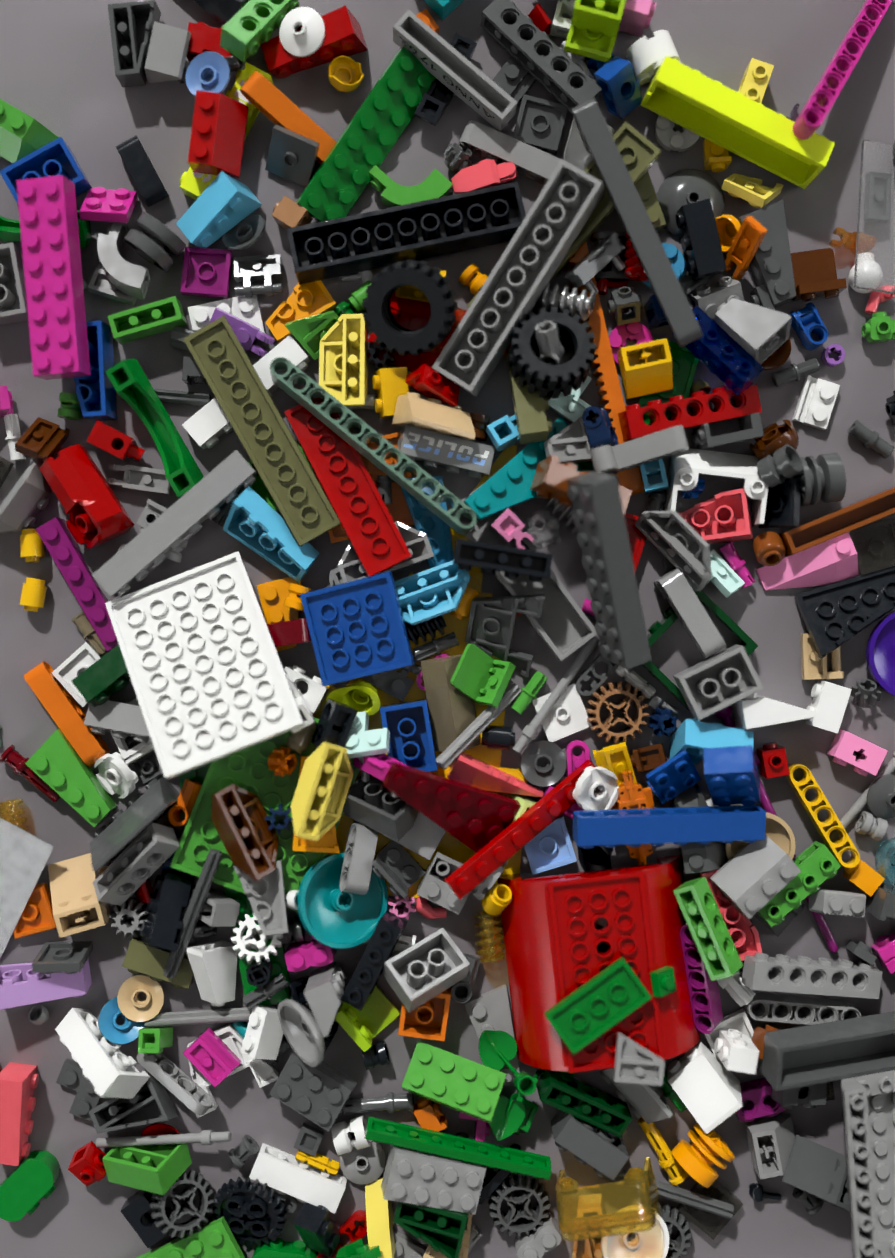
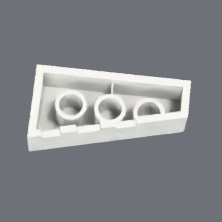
M72 1007L55 1030L60 1036V1041L67 1046L72 1053V1059L80 1065L83 1075L91 1081L95 1087L96 1094L100 1097L133 1099L150 1078L145 1071L140 1073L134 1067L137 1062L131 1056L127 1057L119 1050L120 1044H114L105 1039L99 1030L98 1020L89 1010Z

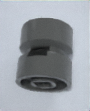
M787 444L774 451L773 457L768 455L757 462V470L764 483L773 488L784 482L786 477L791 478L803 470V463L797 451Z

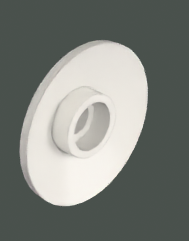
M298 7L291 10L284 17L280 26L279 36L282 46L288 53L296 57H307L315 53L321 47L325 38V24L318 12L309 7ZM302 25V30L300 32H296L297 28Z

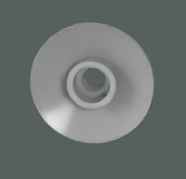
M371 1141L370 1147L359 1150L353 1147L352 1152L340 1155V1167L343 1174L351 1182L360 1185L370 1184L381 1176L386 1163L383 1147L380 1143ZM364 1159L366 1161V1165L360 1166L358 1164V1160Z

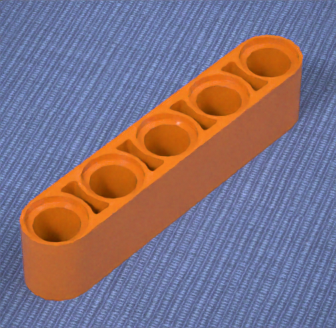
M254 71L241 87L240 92L275 125L277 124L320 143L316 162L321 165L336 144V141L258 71Z
M42 661L25 673L24 678L81 760L88 767H91L99 758L105 754H110V750L99 734L92 733V728L84 725L85 713L72 695L52 674L53 668L46 661Z

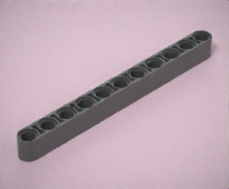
M593 97L572 108L573 117L672 333L681 348L702 338V331L599 106Z

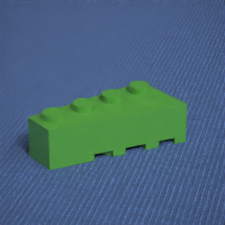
M57 729L25 763L93 827L101 824L117 807L110 794L99 783L93 768L88 767L81 760L60 729Z

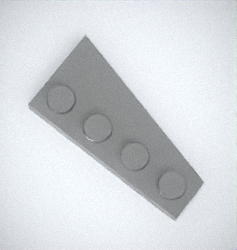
M506 984L475 996L464 1003L478 1039H480L484 1030L504 1031L514 1038ZM516 1054L515 1058L510 1060L509 1063L520 1073ZM504 1065L500 1072L507 1074L503 1087L514 1083L515 1075Z

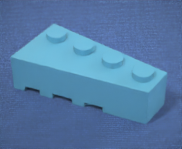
M250 486L233 502L222 530L299 583L313 567L320 553L309 542L300 546L287 522Z

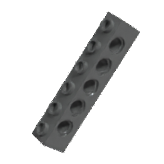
M494 0L482 11L480 26L571 113L572 108L593 97L598 103L602 91L598 82L591 79L578 63H574L561 47H557L544 31L539 30L529 16L524 15L517 9L512 0Z

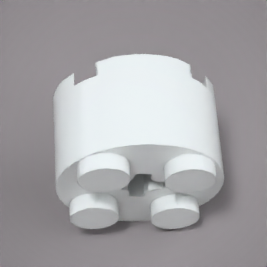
M669 31L653 32L654 37L648 40L645 35L628 48V55L626 57L634 67L635 71L633 73L639 85L651 82L665 56L676 59L681 63Z

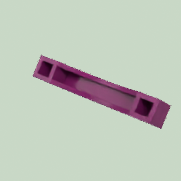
M55 517L36 528V531L106 651H110L119 643L105 605L109 601L92 576L76 540L67 528L66 521Z

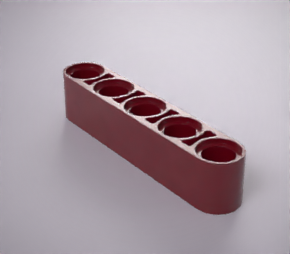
M306 618L267 624L275 647L311 641Z

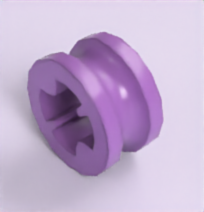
M831 344L821 354L822 362L829 367L838 365L845 358V350L838 344ZM829 350H832L833 353L837 352L838 357L835 358L837 361L834 358L828 357V354L831 353Z

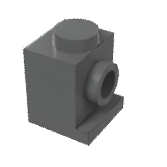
M183 357L182 380L188 385H191L192 380H194L195 384H208L193 357Z

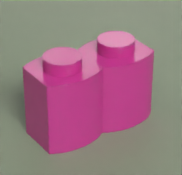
M315 939L311 942L292 943L287 947L284 954L288 971L298 972L310 966L321 967L328 965L334 961L336 951L335 948L323 945Z

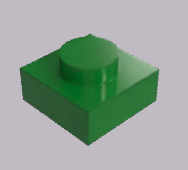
M664 966L650 972L653 996L661 998L676 991L673 967Z

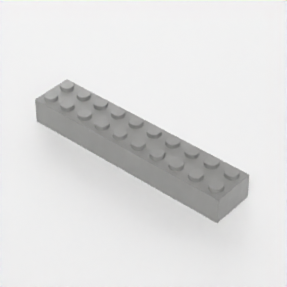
M561 159L432 367L434 370L473 396H478L510 345L515 327H518V323L522 318L526 319L527 314L532 310L605 193L603 182Z

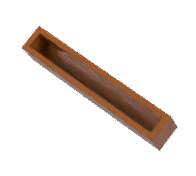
M895 486L779 533L786 549L785 556L793 555L895 513Z

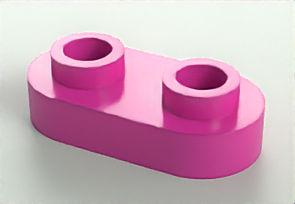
M573 740L566 747L567 776L585 761H590L589 747L581 740ZM574 748H581V753L579 755H574Z

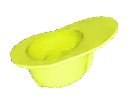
M355 681L347 687L333 690L327 696V699L349 705L357 710V712L366 711L369 716L377 713L381 706L380 698L377 695V687L372 686L366 681Z

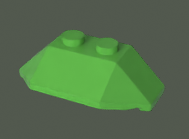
M0 99V157L13 164L59 138L31 116Z

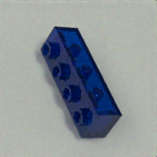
M698 306L694 307L692 311L700 326L703 337L685 345V347L692 352L694 357L707 366L711 373L715 374L725 383L728 389L732 390L737 396L758 380L764 367Z

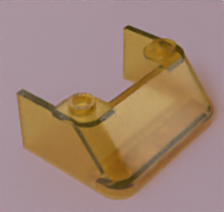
M650 1157L645 1158L644 1169L632 1168L628 1170L624 1180L579 1187L576 1180L566 1177L564 1169L559 1171L555 1192L559 1230L563 1240L573 1241L642 1232L654 1227L659 1192Z

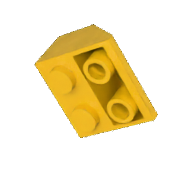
M667 338L620 348L617 358L627 400L673 389L672 358Z

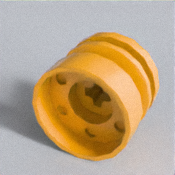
M696 1122L693 1126L696 1132L690 1129L687 1133L693 1144L681 1139L671 1152L677 1162L693 1179L702 1186L709 1188L719 1176L713 1165L715 1164L725 1170L727 1164L724 1159L731 1163L735 1156L718 1133L711 1130L706 1134L698 1122Z

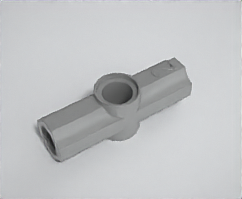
M544 321L537 324L535 334L540 353L539 360L551 365L564 364L565 350L560 344L557 324H554L552 321Z

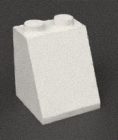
M702 1042L688 1050L679 1060L672 1061L668 1066V1083L706 1134L743 1107L740 1081L730 1070L725 1068Z

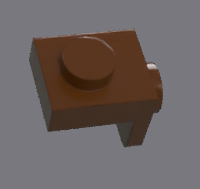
M663 743L634 749L633 755H630L632 766L637 768L638 773L656 769L667 762Z

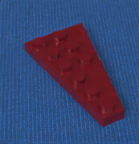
M392 762L383 780L384 787L476 853L511 824L521 806L518 800L397 762Z

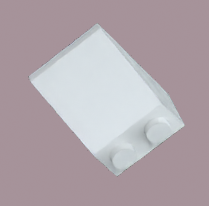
M753 693L732 704L735 725L744 729L817 717L816 712L758 696L757 693Z

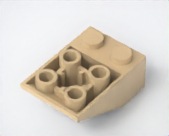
M91 853L48 865L53 916L60 938L104 926L111 920L109 918L111 912L108 903L98 901L93 882L100 876L99 870L95 872L92 869Z

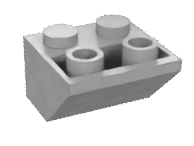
M437 851L417 888V895L459 915L469 893L459 900L447 885L445 879L463 863Z
M787 1114L745 1122L753 1168L760 1180L784 1175L795 1139L791 1115Z

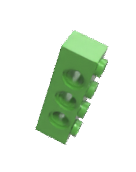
M250 0L222 27L220 46L244 62L250 55L256 54L259 46L264 41H269L273 32L277 28L280 29L284 17L291 10L298 8L300 3L298 0Z
M703 876L684 882L673 892L711 981L733 976L743 964L706 877Z

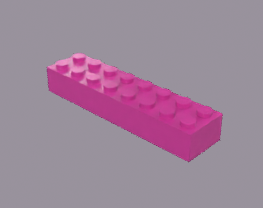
M63 175L16 180L33 376L45 380L91 376L75 184Z

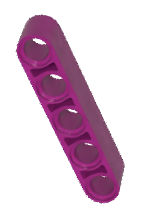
M686 923L680 930L694 1024L701 1033L710 1034L723 1019L718 981H711Z

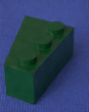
M398 1202L393 1222L416 1238H421L427 1242L436 1252L439 1251L448 1258H458L469 1213Z

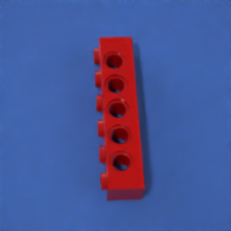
M747 382L733 385L734 389L727 390L726 386L712 389L713 393L706 395L705 391L691 393V398L686 399L683 398V395L670 397V402L662 403L661 399L647 402L648 406L641 408L639 404L625 406L626 411L618 413L623 441L637 439L678 425H683V428L687 429L706 423L711 424L754 413H761L762 409L757 384L748 386ZM731 397L735 400V407L730 403ZM709 401L713 403L714 411L710 410ZM688 405L693 410L692 416H690L687 412ZM666 409L671 413V420H668L665 416ZM644 414L648 415L650 419L649 425L643 421Z

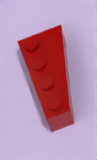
M346 5L321 16L325 24V38L321 47L310 56L296 57L291 55L282 46L280 36H276L268 42H263L261 47L269 71L277 79L286 78L291 74L329 63L335 57L341 55L351 56L367 51L360 24ZM299 26L296 32H300L303 26Z

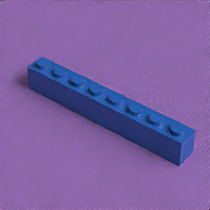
M759 805L573 811V839L577 846L584 849H591L597 845L615 848L617 845L625 844L630 847H639L641 844L663 846L664 843L687 845V842H696L707 845L711 841L731 844L739 840L746 843L765 840L766 812Z

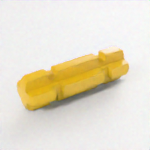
M298 1150L295 1156L297 1161L302 1163L305 1161L307 1162L306 1165L323 1172L326 1170L327 1174L336 1176L340 1168L339 1162L335 1160L329 1161L328 1157L318 1153L312 1156Z

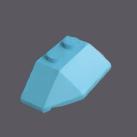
M452 560L395 581L404 622L413 626L457 610L471 578L469 572L457 569L458 564H453Z

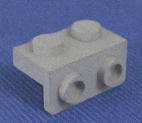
M730 276L718 279L717 283L712 285L699 286L696 288V291L690 293V298L695 301L699 323L702 325L715 321V311L722 303H727L732 298L744 301L741 282Z

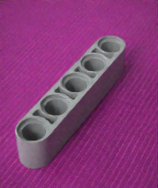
M473 120L467 122L459 142L466 144L473 154L484 159L495 160L496 164L513 162L518 174L543 185H546L561 161L558 157Z
M755 993L756 995L753 997V1000L748 1005L743 1006L747 1013L757 1021L814 1025L844 1020V1014L848 1011H851V1015L845 1019L862 1017L860 1012L851 1003L841 1000ZM755 1003H760L759 1009L751 1010ZM778 1005H783V1009L775 1013V1008ZM801 1007H806L805 1012L798 1015V1010ZM824 1009H829L827 1015L821 1017V1012Z

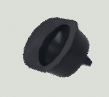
M597 845L591 849H584L577 846L579 862L584 872L612 869L611 855L613 848Z

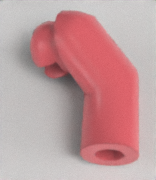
M885 285L873 290L869 295L864 312L869 315L876 313L879 303L895 297V288Z

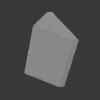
M154 21L145 63V74L149 83L182 80L191 37L189 31Z

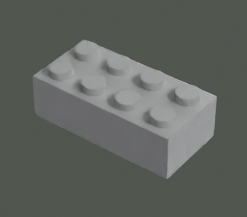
M391 1145L381 1184L383 1198L385 1200L476 1214L486 1166Z

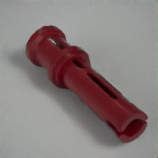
M14 745L8 747L0 756V763L4 762L14 770L13 773L15 775L23 776L55 803L61 796L25 764L29 760L28 757L24 758L18 753Z

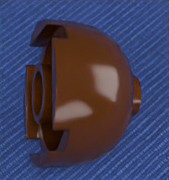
M782 420L784 424L779 426L777 423L771 424L763 429L764 436L754 438L756 440L754 445L750 443V449L759 460L768 455L773 457L774 451L787 444L795 450L797 449L799 437L790 420Z

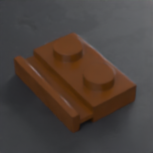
M38 417L16 442L15 451L35 459H44L45 462L51 456L53 457L67 440L70 429L66 428L63 430L60 428V425Z

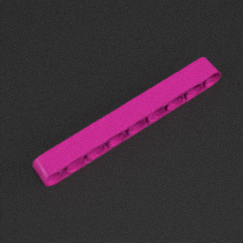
M865 0L793 124V132L797 138L802 140L809 139L823 123L893 0Z

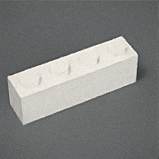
M265 1143L261 1145L249 1176L254 1182L258 1179L261 1186L267 1183V1186L274 1188L279 1194L291 1195L301 1203L307 1202L317 1207L322 1205L334 1214L347 1183V1178L340 1174H336V1176L327 1174L326 1170L323 1172L306 1165L307 1162L305 1161L304 1163L299 1162L295 1159L294 1155Z

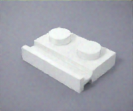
M810 375L806 376L792 421L801 422L804 425L823 431L826 430L840 385L823 379H816Z

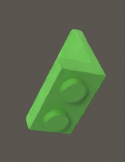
M469 643L461 656L450 683L477 704L498 708L516 666L511 662L495 660L475 644Z

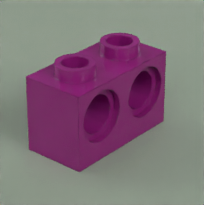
M766 1078L740 1083L742 1103L745 1100H750L747 1106L741 1107L735 1112L739 1122H752L756 1118L763 1116L774 1117L778 1113L785 1111L780 1106V1103L772 1098L769 1101H764L767 1095H772V1085Z

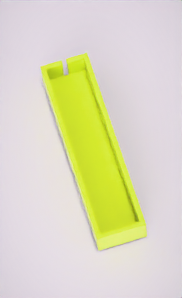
M665 56L652 78L640 104L652 112L803 189L826 167L835 145L834 142L828 140L825 136L815 132L809 139L802 140L797 138L792 128L794 121L668 56Z

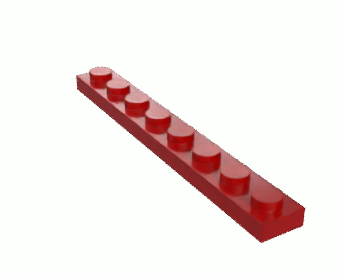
M589 760L585 761L448 876L445 882L455 896L461 900L577 802L572 796L576 783L585 768L589 766L595 767L594 764Z

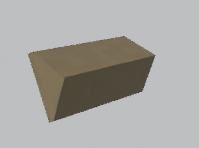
M462 654L420 661L434 748L437 752H443L476 719L474 701L450 683ZM478 736L465 750L481 744L480 737Z

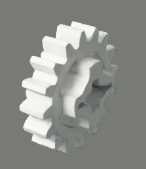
M245 914L246 920L244 922L238 920L239 928L232 929L236 935L231 938V942L236 944L233 949L235 952L240 951L238 956L241 960L247 956L248 964H251L253 959H256L259 965L262 958L269 962L270 954L277 955L275 947H282V943L278 939L283 938V933L264 936L261 927L256 925L258 921L255 914L251 918L248 914ZM248 928L246 936L242 937L244 931ZM258 934L261 940L256 941L254 935ZM272 938L271 944L266 947L268 940ZM254 949L258 950L259 952H250L248 950Z

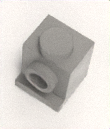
M148 499L136 523L141 526L139 531L142 532L151 524L148 521L151 515H154L157 519L168 508Z

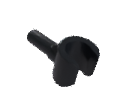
M752 1183L749 1185V1194L757 1202L763 1201V1198L781 1200V1194L763 1191L761 1184Z

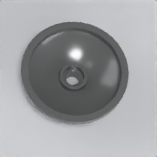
M683 169L674 172L664 180L656 195L666 222L664 229L678 238H682L683 235L681 228L677 227L676 214L682 205L694 203L690 200V196H695L696 202L710 199L714 218L724 213L725 199L719 183L711 175L698 169Z

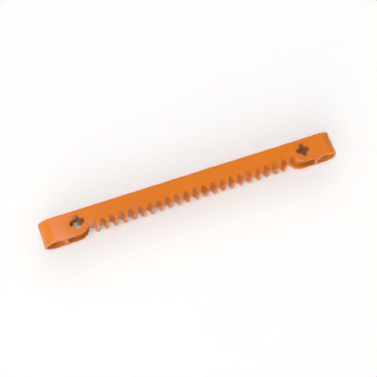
M586 242L569 260L568 269L575 266L589 253ZM592 277L591 280L597 287L595 277ZM585 285L577 288L578 295H581L583 289H586L587 297H590L591 294ZM597 293L592 314L589 315L587 320H580V322H587L590 326L588 333L593 332L594 334L593 343H596V350L594 353L595 360H593L591 367L597 368L593 373V376L599 377L595 385L601 386L597 394L604 395L599 400V403L606 404L603 408L607 410L612 427L618 438V444L627 441H623L618 413L626 411L602 306L599 294ZM639 466L613 474L617 476L619 485L632 490L631 495L644 492Z

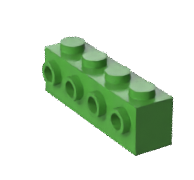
M815 841L793 860L801 872L757 912L764 923L771 927L782 923L785 915L791 910L799 908L803 903L802 900L808 895L816 893L826 879H831L837 874V870L842 865L824 844Z

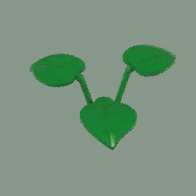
M484 1030L480 1036L478 1046L481 1061L485 1066L498 1071L506 1065L515 1075L514 1086L518 1090V1092L510 1096V1099L500 1095L492 1122L489 1124L497 1141L511 1136L524 1121L525 1106L522 1102L514 1099L522 1097V1095H531L536 1089L538 1076L540 1074L542 1076L545 1069L537 1070L533 1077L526 1072L519 1073L509 1063L517 1054L515 1039L504 1031ZM559 1071L572 1078L576 1073H569V1071Z

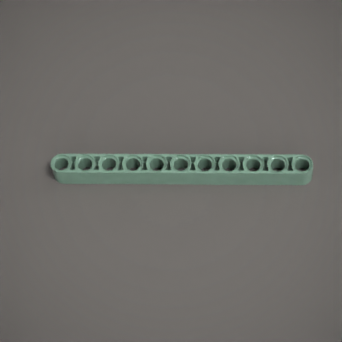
M278 357L271 362V378L279 388L457 533L465 535L473 530L477 516L464 502L288 359ZM278 369H285L287 371L283 375L276 373ZM301 383L305 385V388L297 390L294 388V385ZM320 398L324 402L320 405H315L312 403V400ZM333 413H339L341 414L342 418L334 420L330 417V415ZM357 428L360 430V433L352 435L348 430ZM372 442L376 443L379 448L371 450L366 445ZM392 457L396 459L397 463L389 465L385 462V459ZM411 472L416 478L407 480L403 474ZM430 487L434 493L426 495L422 492V489ZM448 502L452 505V509L444 510L440 504ZM466 517L470 520L471 524L467 526L462 525L459 522V518Z

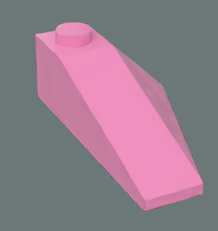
M849 532L793 555L785 556L777 565H764L755 569L764 591L826 586L859 576L857 551Z

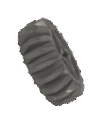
M185 1170L164 1196L152 1193V1197L157 1199V1202L150 1203V1208L157 1210L151 1214V1217L153 1219L158 1218L155 1226H162L161 1232L163 1234L169 1231V1236L174 1238L178 1232V1237L182 1239L185 1236V1230L189 1236H193L194 1227L200 1231L202 1227L199 1223L201 1221L208 1223L209 1220L204 1216L206 1213H213V1210L208 1208V1205L214 1203V1199L208 1198V1196L213 1194V1190L206 1189L210 1183L208 1180L202 1182L204 1177L202 1174H198L195 1177L194 1170H190L188 1175ZM180 1184H190L181 1193L171 1191ZM198 1190L200 1198L198 1209L193 1205V1199L196 1195L194 1192ZM166 1198H169L172 1202L168 1218L165 1214ZM174 1198L183 1199L187 1203L186 1205L190 1207V1210L186 1207L182 1208ZM184 1214H191L193 1216L186 1222L174 1223L176 1219L179 1220Z
M510 1173L508 1175L509 1178H505L490 1195L491 1199L488 1200L489 1215L493 1218L495 1226L499 1225L501 1232L508 1229L510 1237L514 1232H517L519 1238L522 1235L521 1232H526V1235L529 1237L530 1230L533 1229L536 1232L537 1225L543 1226L544 1218L549 1217L548 1209L551 1207L548 1200L550 1198L549 1192L545 1191L544 1183H539V1178L531 1179L530 1175L523 1177L521 1173H517V1176L513 1177V1174ZM532 1195L538 1200L535 1209L532 1208L530 1203ZM503 1199H505L507 1201V1205H509L507 1213H505L501 1208V1203Z
M657 1201L655 1207H651L647 1203V1207L657 1212L668 1228L670 1240L666 1258H681L680 1254L687 1255L686 1247H691L690 1238H692V1233L689 1228V1222L685 1220V1215L679 1212L675 1205L670 1208L667 1202H665L663 1207ZM673 1225L677 1227L675 1238L671 1235Z

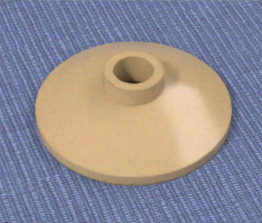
M139 974L132 976L121 985L118 991V1007L121 1013L132 1021H149L163 1007V988L158 981L152 980L149 975ZM139 993H145L146 999H140Z

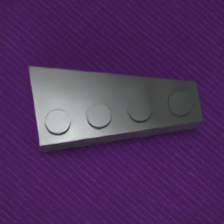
M783 200L743 215L738 219L742 225L744 219L751 215L768 230L749 267L757 287L765 284L774 308L789 303L796 296Z

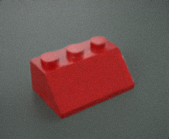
M196 91L188 154V164L193 172L219 175L223 171L231 177L240 178L249 110L247 105L221 93Z

